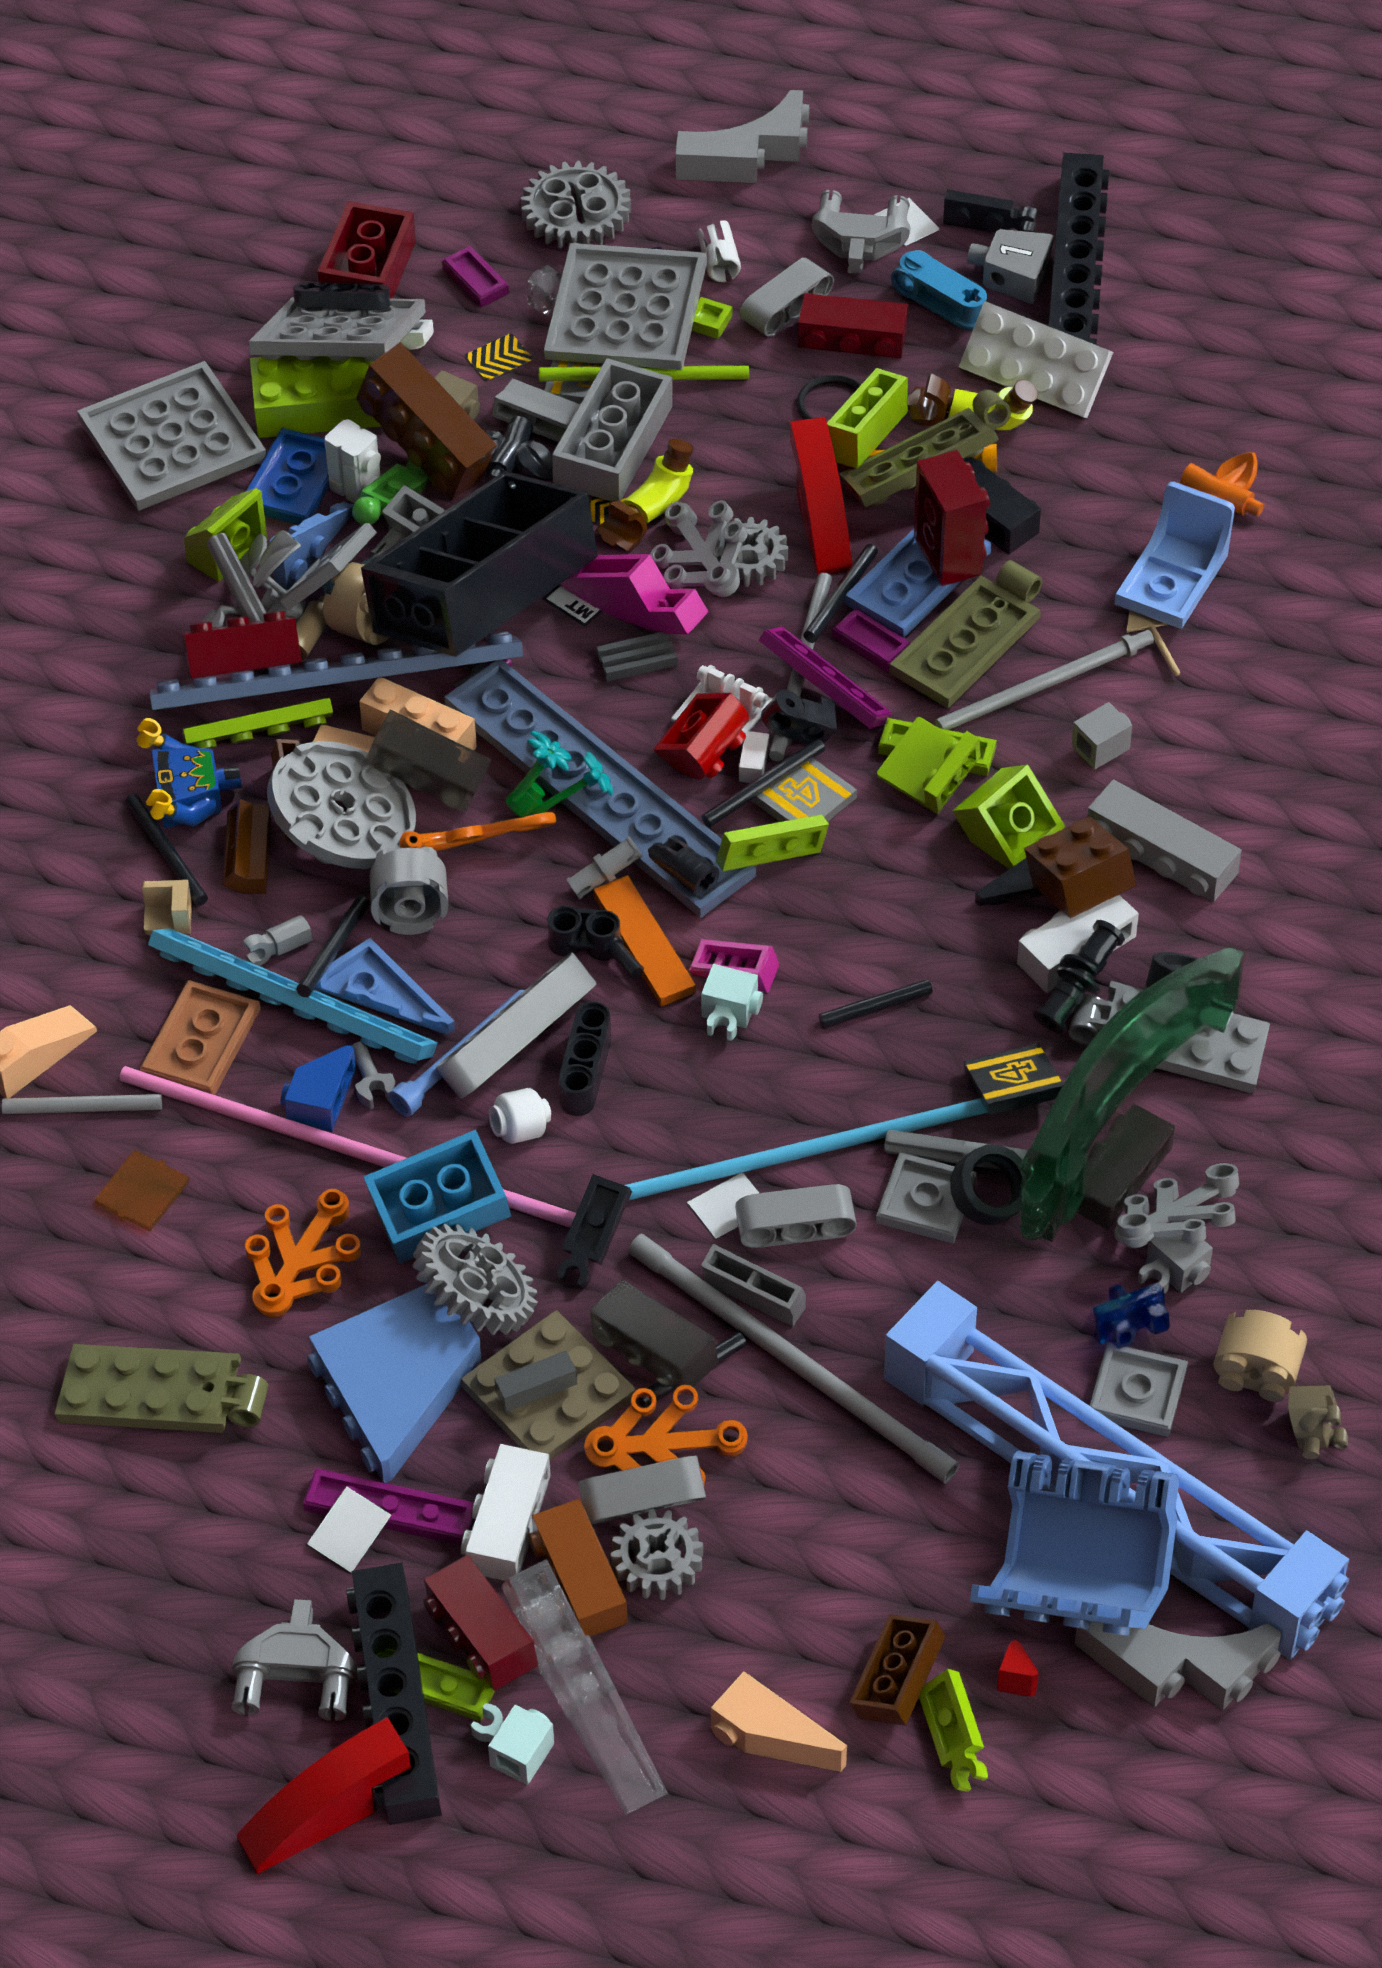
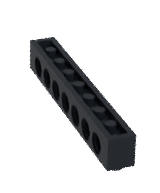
M1063 152L1049 327L1097 345V339L1090 338V334L1097 335L1099 314L1092 313V310H1099L1101 289H1094V285L1101 286L1102 265H1097L1096 261L1103 262L1104 241L1097 239L1105 235L1106 217L1099 216V213L1106 214L1108 193H1101V190H1108L1109 169H1103L1104 155Z

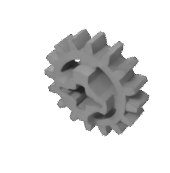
M749 517L747 523H742L739 518H735L734 521H739L748 533L746 540L741 544L734 564L739 571L740 580H743L745 587L750 585L751 580H756L759 585H763V578L766 576L775 580L776 570L784 571L785 561H788L786 535H779L778 526L769 529L768 520L766 519L762 520L760 524H756L753 517ZM724 537L721 539L716 554L719 562L727 544ZM771 549V550H772V553H771V555L769 556V555H768V551Z
M650 1509L648 1519L645 1520L636 1513L633 1515V1526L622 1523L620 1525V1537H613L612 1539L613 1552H611V1564L613 1567H616V1579L618 1581L627 1579V1591L629 1592L634 1591L637 1587L642 1588V1595L645 1599L650 1596L651 1591H657L660 1600L665 1599L666 1590L669 1589L680 1595L682 1594V1582L693 1585L695 1583V1572L702 1571L703 1542H699L698 1529L691 1528L687 1530V1518L684 1516L677 1522L673 1521L672 1511L670 1510L665 1512L663 1518H658L655 1510ZM680 1544L686 1553L684 1559L681 1558V1551L678 1550ZM630 1550L634 1551V1557L636 1558L634 1565L629 1558Z

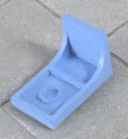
M1169 482L1164 491L1163 505L1154 533L1145 550L1117 591L1114 604L1182 629L1228 557L1235 512L1234 505L1229 501L1185 485Z

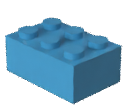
M476 1129L363 1177L369 1197L399 1264L414 1258L413 1253L417 1249L416 1246L426 1232L429 1233L434 1226L440 1229L443 1224H447L453 1229L456 1224H459L465 1233H467L470 1227L474 1228L476 1232L511 1217L507 1197Z

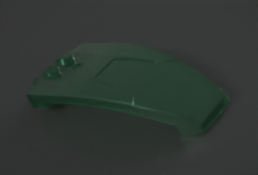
M1228 947L1177 969L1133 997L1092 1039L1072 1068L1033 1144L1024 1156L1021 1171L1025 1173V1176L1020 1186L1022 1198L1020 1231L1023 1238L1031 1241L1043 1238L1053 1242L1061 1225L1073 1220L1085 1197L1086 1153L1105 1124L1136 1087L1167 1057L1206 1026L1222 1033L1225 1032L1240 997L1245 952Z

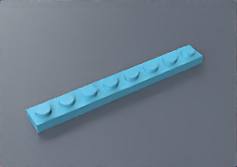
M171 928L152 931L148 945L161 950L160 956L174 962H182L184 960L193 964V970L206 976H215L217 974L226 978V984L232 988L243 991L252 989L260 993L259 998L267 1003L274 1005L284 1003L293 1007V1013L300 1017L311 1020L317 1017L328 1022L327 1028L342 1034L352 1032L361 1036L360 1041L367 1046L382 1049L384 1046L396 1051L394 1056L402 1061L417 1063L418 1060L431 1058L434 1055L438 1042L316 990L309 997H302L296 990L299 983Z

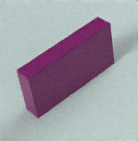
M471 246L442 259V269L480 308L509 294V284Z
M857 608L832 629V637L887 673L890 671V663L911 644Z

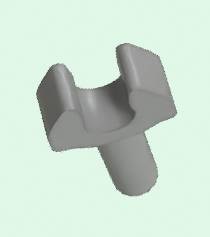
M361 1041L354 1043L352 1047H354L355 1060L363 1077V1080L355 1085L356 1096L359 1102L369 1109H373L374 1104L371 1092L379 1089L384 1091L385 1097L390 1103L388 1093L396 1087L393 1074L378 1073L367 1046Z

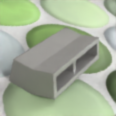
M512 378L505 389L494 397L492 416L508 423L511 418L522 416L532 423V432L560 442L580 404Z
M715 1244L711 1246L701 1264L704 1270V1280L712 1287L792 1327L806 1309V1294L802 1287Z

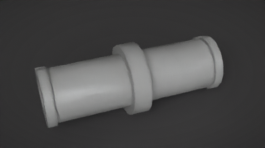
M628 836L626 840L601 856L598 853L593 857L594 862L566 880L578 898L582 899L584 895L606 880L612 882L616 879L615 874L638 858H642L643 855L630 836Z

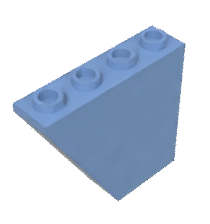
M427 1284L309 1336L311 1353L306 1357L312 1373L316 1378L322 1376L327 1385L324 1386L331 1406L334 1409L341 1408L345 1415L342 1421L348 1436L352 1441L358 1438L363 1447L360 1449L367 1469L369 1472L376 1470L383 1483L392 1481L460 1390L461 1378L475 1369L481 1362L480 1338L470 1321L463 1325L460 1315L457 1313L452 1316L447 1315L448 1307L445 1304L435 1305L434 1302L437 1296L423 1291Z

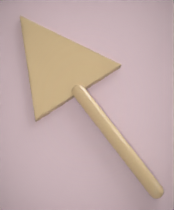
M1129 610L1126 633L1144 629L1150 630L1174 676H1179L1180 671L1156 627L1169 624Z

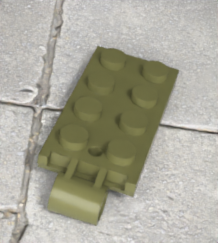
M983 390L973 399V411L967 408L865 460L858 469L851 467L839 473L844 486L865 508L880 505L890 495L916 486L917 461L957 449L962 458L974 457L983 452L984 447L998 441V436L994 430L1008 422L1011 415L1010 407L992 390ZM995 405V408L988 413L989 408Z
M1008 560L1002 566L997 575L996 584L980 576L890 663L889 674L949 709L1041 618L1040 609L1028 602H1031L1040 591L1043 582L1042 578L1012 560Z
M73 1344L55 1416L58 1423L223 1433L227 1416L231 1422L243 1427H254L260 1423L268 1391V1383L262 1377L252 1374H243L236 1377L241 1362L239 1353Z

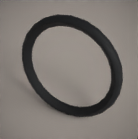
M825 375L811 380L800 390L797 398V407L800 415L804 420L813 419L806 411L804 399L806 394L816 385L825 382H843L858 389L861 383L843 375Z

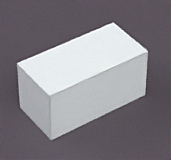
M746 731L739 764V782L751 783L764 774L769 751V734Z

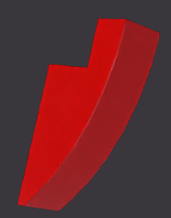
M826 417L791 421L790 444L797 466L796 497L817 576L820 573L846 572L853 564L841 484Z
M387 1717L361 1731L305 1769L273 1796L236 1835L237 1840L257 1874L375 1813L372 1788L411 1768L409 1751L389 1718Z

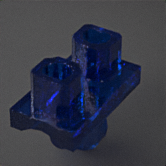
M1159 1282L1129 1293L1121 1285H1114L1109 1288L1110 1300L1093 1307L1096 1321L1094 1338L1100 1345L1110 1341L1118 1349H1121L1133 1343L1136 1339L1137 1330L1146 1327L1150 1333L1157 1335L1170 1328L1169 1312L1165 1306V1292Z

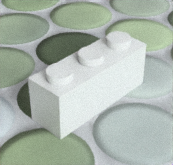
M1120 895L1072 918L1059 911L1049 922L1038 929L1027 931L1021 937L1018 946L1017 964L1048 993L1053 989L1057 981L1061 979L1057 974V969L1060 967V959L1065 954L1076 955L1080 947L1085 945L1094 932L1092 926L1096 920H1104L1117 927L1125 937V941L1122 944L1124 945L1136 937L1139 913Z
M500 1444L496 1458H489L484 1473V1483H487L484 1495L477 1494L473 1506L472 1518L476 1519L473 1530L465 1531L461 1544V1555H468L484 1576L517 1583L529 1546L528 1534L533 1532L532 1515L540 1511L551 1476L549 1454Z

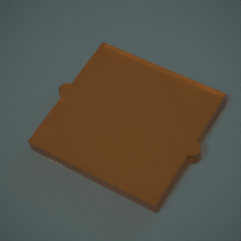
M134 1150L95 1198V1204L118 1215L120 1221L128 1220L151 1231L187 1186L190 1179L189 1176L167 1166L164 1160L156 1161Z

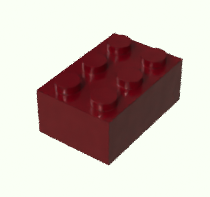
M347 201L318 269V281L383 284L389 286L390 299H393L416 243L414 212Z
M958 449L917 461L913 536L941 586L982 575L983 559L987 557L984 537L988 533L986 509L990 508L989 496L984 487L980 488L977 484L972 465L969 462L965 463Z

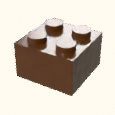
M1091 816L1077 820L1071 826L1052 835L1044 836L1038 842L1024 848L1032 885L1069 918L1137 886L1129 849Z

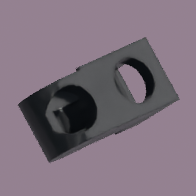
M780 690L761 711L762 721L770 731L807 745L815 739H820L825 744L837 730L835 703L833 700L821 697L817 702H813L804 698L801 699L789 690Z

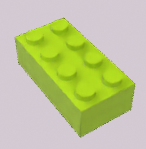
M284 355L278 359L250 358L258 438L276 437L281 428L305 434L328 432L346 419L358 424L360 428L380 427L381 425L372 416L364 413L359 402L356 400L369 364L374 361H366L364 357H351L347 360L334 361L330 359V356H317L310 360H299L296 358V355Z

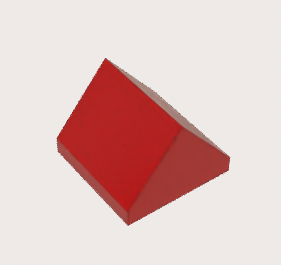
M1016 1639L1010 1642L999 1668L997 1691L1031 1697L1037 1691L1039 1671Z

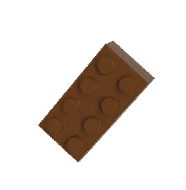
M889 1614L849 1702L859 1719L907 1725L946 1637L937 1620Z

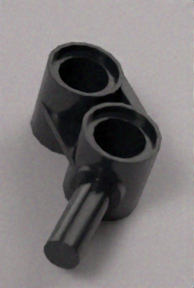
M559 906L549 913L547 917L549 948L556 955L565 957L570 953L576 954L581 948H584L596 960L607 961L614 958L632 978H637L643 973L644 967L623 946L624 940L620 937V920L612 911Z

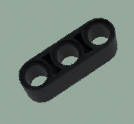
M587 1002L577 1009L559 1074L560 1105L567 1114L572 1116H582L593 1110L611 1044L610 1011L608 1007L599 1002Z

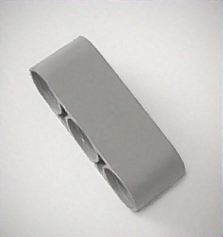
M801 258L752 293L742 304L739 314L740 318L765 336L772 337L800 317L804 293L828 295L832 289L834 278L809 259Z
M841 1184L751 1194L740 1198L735 1204L741 1242L750 1248L841 1238L852 1234L857 1227L850 1189Z
M697 1456L677 1458L596 1476L578 1482L581 1502L591 1524L630 1517L636 1513L638 1515L648 1513L650 1509L656 1511L688 1504L706 1498Z

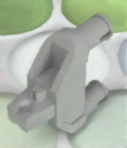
M826 190L821 193L819 211L813 216L811 224L816 238L826 248L840 258H848V273L862 274L864 260L875 261L896 251L905 244L911 229L907 221L910 203L907 198L901 196L900 205L896 206L897 195L888 200L887 216L839 212L842 202L841 194L833 190L832 200H828L830 190Z
M294 1599L290 1623L282 1622L272 1626L238 1650L232 1665L234 1675L237 1677L234 1701L231 1707L234 1712L245 1715L247 1703L249 1706V1716L259 1713L262 1682L265 1679L323 1683L318 1715L325 1720L331 1721L333 1708L336 1711L335 1721L346 1718L349 1686L356 1681L357 1666L346 1650L326 1633L320 1625L312 1624L313 1608L311 1600Z

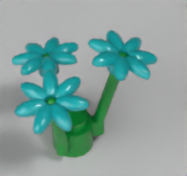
M534 730L530 734L536 739L530 738L527 742L537 749L532 753L537 760L505 801L518 816L526 817L533 813H545L548 809L587 785L592 787L598 783L602 792L605 793L607 791L610 796L613 794V788L610 784V777L602 772V763L597 761L592 753L586 752V757L583 760L590 770L583 774L584 778L543 802L542 798L545 796V793L534 781L544 767L554 769L555 765H558L563 770L568 771L569 765L567 762L571 760V755L567 750L560 747L558 741L551 743L547 736Z

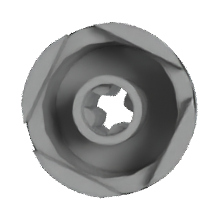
M424 846L395 850L385 849L378 852L376 861L372 865L369 874L371 913L374 920L379 925L381 921L390 926L391 932L402 935L420 934L434 928L433 923L440 917H442V920L446 917L449 906L446 868L441 859L437 857L436 850Z

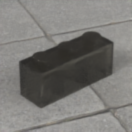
M390 709L364 762L374 766L379 772L390 774L408 783L410 787L424 791L442 800L443 803L450 807L466 812L492 760Z
M1135 1103L1125 1115L1119 1114L1110 1127L1108 1137L1104 1142H1096L1091 1149L1085 1166L1082 1169L1076 1168L1070 1175L1066 1184V1189L1069 1190L1067 1208L1109 1230L1125 1210V1198L1139 1192L1171 1151L1175 1125Z
M621 1280L589 1310L593 1328L592 1334L602 1346L606 1348L612 1347L617 1350L633 1366H642L654 1374L667 1387L673 1386L677 1388L681 1385L694 1387L718 1364L715 1338L624 1280Z

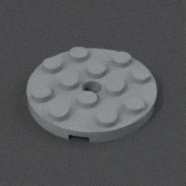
M317 741L296 746L293 752L284 758H280L270 776L267 787V798L271 813L282 831L296 845L315 856L320 862L348 868H371L376 861L378 852L385 849H400L399 840L401 835L415 829L416 810L411 794L398 775L392 778L385 770L378 766L380 760L373 755L356 747L337 742ZM335 801H341L347 808L346 812H343V807L339 806Z

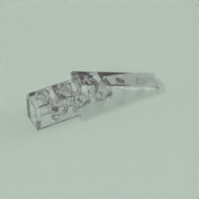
M547 1559L509 1577L501 1587L517 1620L534 1640L536 1656L540 1664L538 1669L625 1814L628 1815L668 1794L590 1636L584 1635Z

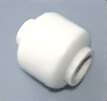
M531 1088L500 1094L497 1096L494 1106H491L489 1109V1121L492 1131L497 1137L501 1136L509 1144L541 1137L546 1130V1122L551 1120V1109L548 1101L545 1098L541 1099L538 1093Z

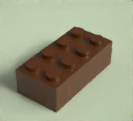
M400 342L369 364L356 400L359 402L364 413L372 416L382 426L385 435L391 441L397 442L407 453L410 462L414 466L420 467L428 475L436 490L444 493L452 501L479 481L484 475L497 444Z

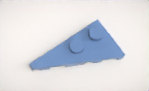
M344 501L341 504L337 503L330 507L329 513L331 514L324 516L317 513L304 520L300 525L290 527V535L300 543L301 547L295 550L273 571L274 581L288 591L307 571L315 559L325 553L327 545L352 517L353 504Z
M371 938L333 961L315 987L316 990L446 1035L455 1030L454 1020Z

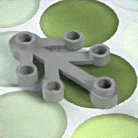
M720 500L713 503L708 510V515L713 521L705 541L695 527L697 515L691 507L682 502L672 503L666 509L665 521L675 534L685 537L693 550L672 551L666 544H659L652 549L650 555L659 569L669 567L664 573L665 581L672 589H681L686 586H705L711 594L719 597H727L733 594L740 584L739 571L734 564L741 544L747 538L748 533L739 521L728 523L733 517V511L725 501ZM724 537L727 544L719 562L716 554L721 539ZM681 565H704L707 571L686 572Z
M1219 1163L1210 1166L1205 1171L1206 1184L1176 1200L1179 1197L1176 1180L1171 1178L1157 1180L1153 1184L1155 1200H1157L1156 1212L1149 1216L1150 1209L1147 1196L1141 1194L1128 1196L1124 1200L1125 1214L1119 1217L1117 1220L1118 1225L1114 1229L1115 1239L1127 1247L1138 1248L1146 1245L1153 1237L1182 1235L1184 1242L1194 1244L1206 1239L1205 1222L1201 1219H1211V1223L1218 1227L1232 1225L1236 1221L1233 1204L1220 1202L1214 1205H1197L1213 1196L1216 1198L1233 1196L1239 1186L1237 1167L1229 1163ZM1170 1221H1184V1222H1177V1223H1167V1222H1170Z

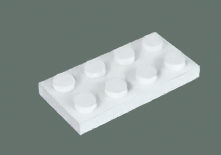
M984 301L959 368L1007 387H1013L1019 380L1029 381L1037 389V399L1087 418L1113 352Z

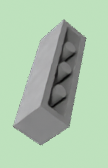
M1114 779L1088 807L1087 817L1091 816L1129 849L1131 859L1140 861L1156 870L1161 876L1178 882L1187 887L1192 893L1201 895L1212 902L1220 896L1239 873L1242 849Z

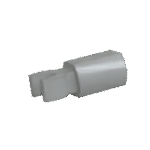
M299 915L265 930L266 934L250 935L243 940V943L252 952L246 955V959L255 965L261 966L272 955L276 954L279 956L313 941L308 922L302 915Z

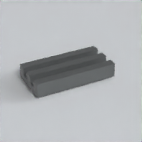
M664 632L597 646V657L607 682L678 666V657L676 652H674L672 641H669V634Z

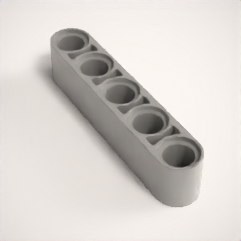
M570 953L552 966L436 1066L437 1071L459 1099L464 1098L587 994L597 983L574 953Z

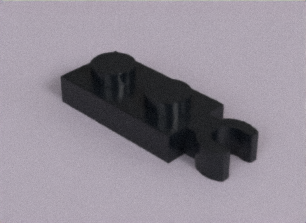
M947 189L944 198L943 224L994 233L1000 229L1011 230L1012 228L1017 231L1034 232L1036 227L1034 220L1037 209L1033 207L1015 209L1014 201Z
M592 1174L562 1246L564 1252L571 1254V1257L563 1261L558 1268L557 1275L561 1281L565 1282L568 1273L571 1270L577 1269L581 1272L577 1285L582 1289L588 1286L591 1279V1273L588 1268L590 1262L602 1265L631 1196L632 1190L630 1187Z

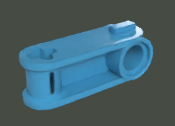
M921 250L910 251L902 255L900 264L890 275L891 283L898 293L912 299L963 330L972 331L974 329L983 303L987 300V293L981 286L943 265Z

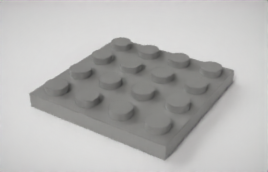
M570 243L544 347L545 359L604 364L608 358L637 367L683 370L707 265L706 253Z
M292 297L249 340L250 355H262L264 359H278L284 355H296V358L299 360H310L317 356H330V359L334 361L347 360L351 357H364L366 361H375L397 345L426 313L425 300L390 299L391 305L385 309L346 310L301 308L295 306L294 297Z
M206 361L77 411L79 422L138 511L263 462L267 456L266 449Z

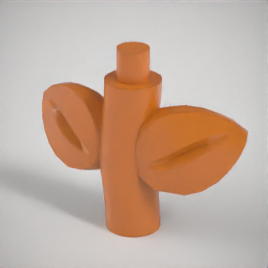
M1254 452L1243 453L1220 464L1214 476L1193 463H1190L1185 468L1181 476L1180 484L1231 502L1235 507V512L1244 516L1249 512L1258 517L1264 509V503L1255 500V494L1249 491L1257 474V457Z

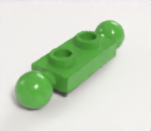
M410 460L406 468L396 464L361 490L360 498L355 501L352 507L353 518L361 525L365 523L374 524L380 515H383V509L404 485L421 494L425 490L426 483L430 478L420 467L414 466Z

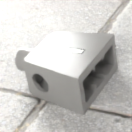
M1000 229L996 231L990 247L975 243L971 244L967 263L984 267L983 285L986 288L1034 304L1051 261L1053 235Z

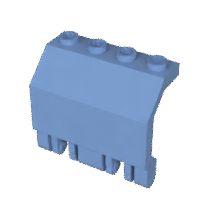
M1020 1451L1015 1452L1011 1461L1008 1482L1012 1511L1005 1561L991 1586L972 1584L970 1602L985 1604L984 1612L990 1614L1010 1616L1011 1608L1024 1610L1023 1619L1049 1623L1050 1615L1064 1617L1063 1625L1089 1629L1090 1621L1104 1623L1103 1632L1129 1636L1130 1627L1146 1629L1168 1590L1177 1526L1175 1511L1179 1487L1177 1474L1142 1470L1138 1476L1134 1504L1127 1503L1131 1475L1129 1468L1125 1466L1115 1467L1111 1464L1083 1460L1076 1461L1065 1458L1059 1465L1055 1492H1049L1052 1470L1051 1457L1041 1454L1037 1456L1034 1453Z

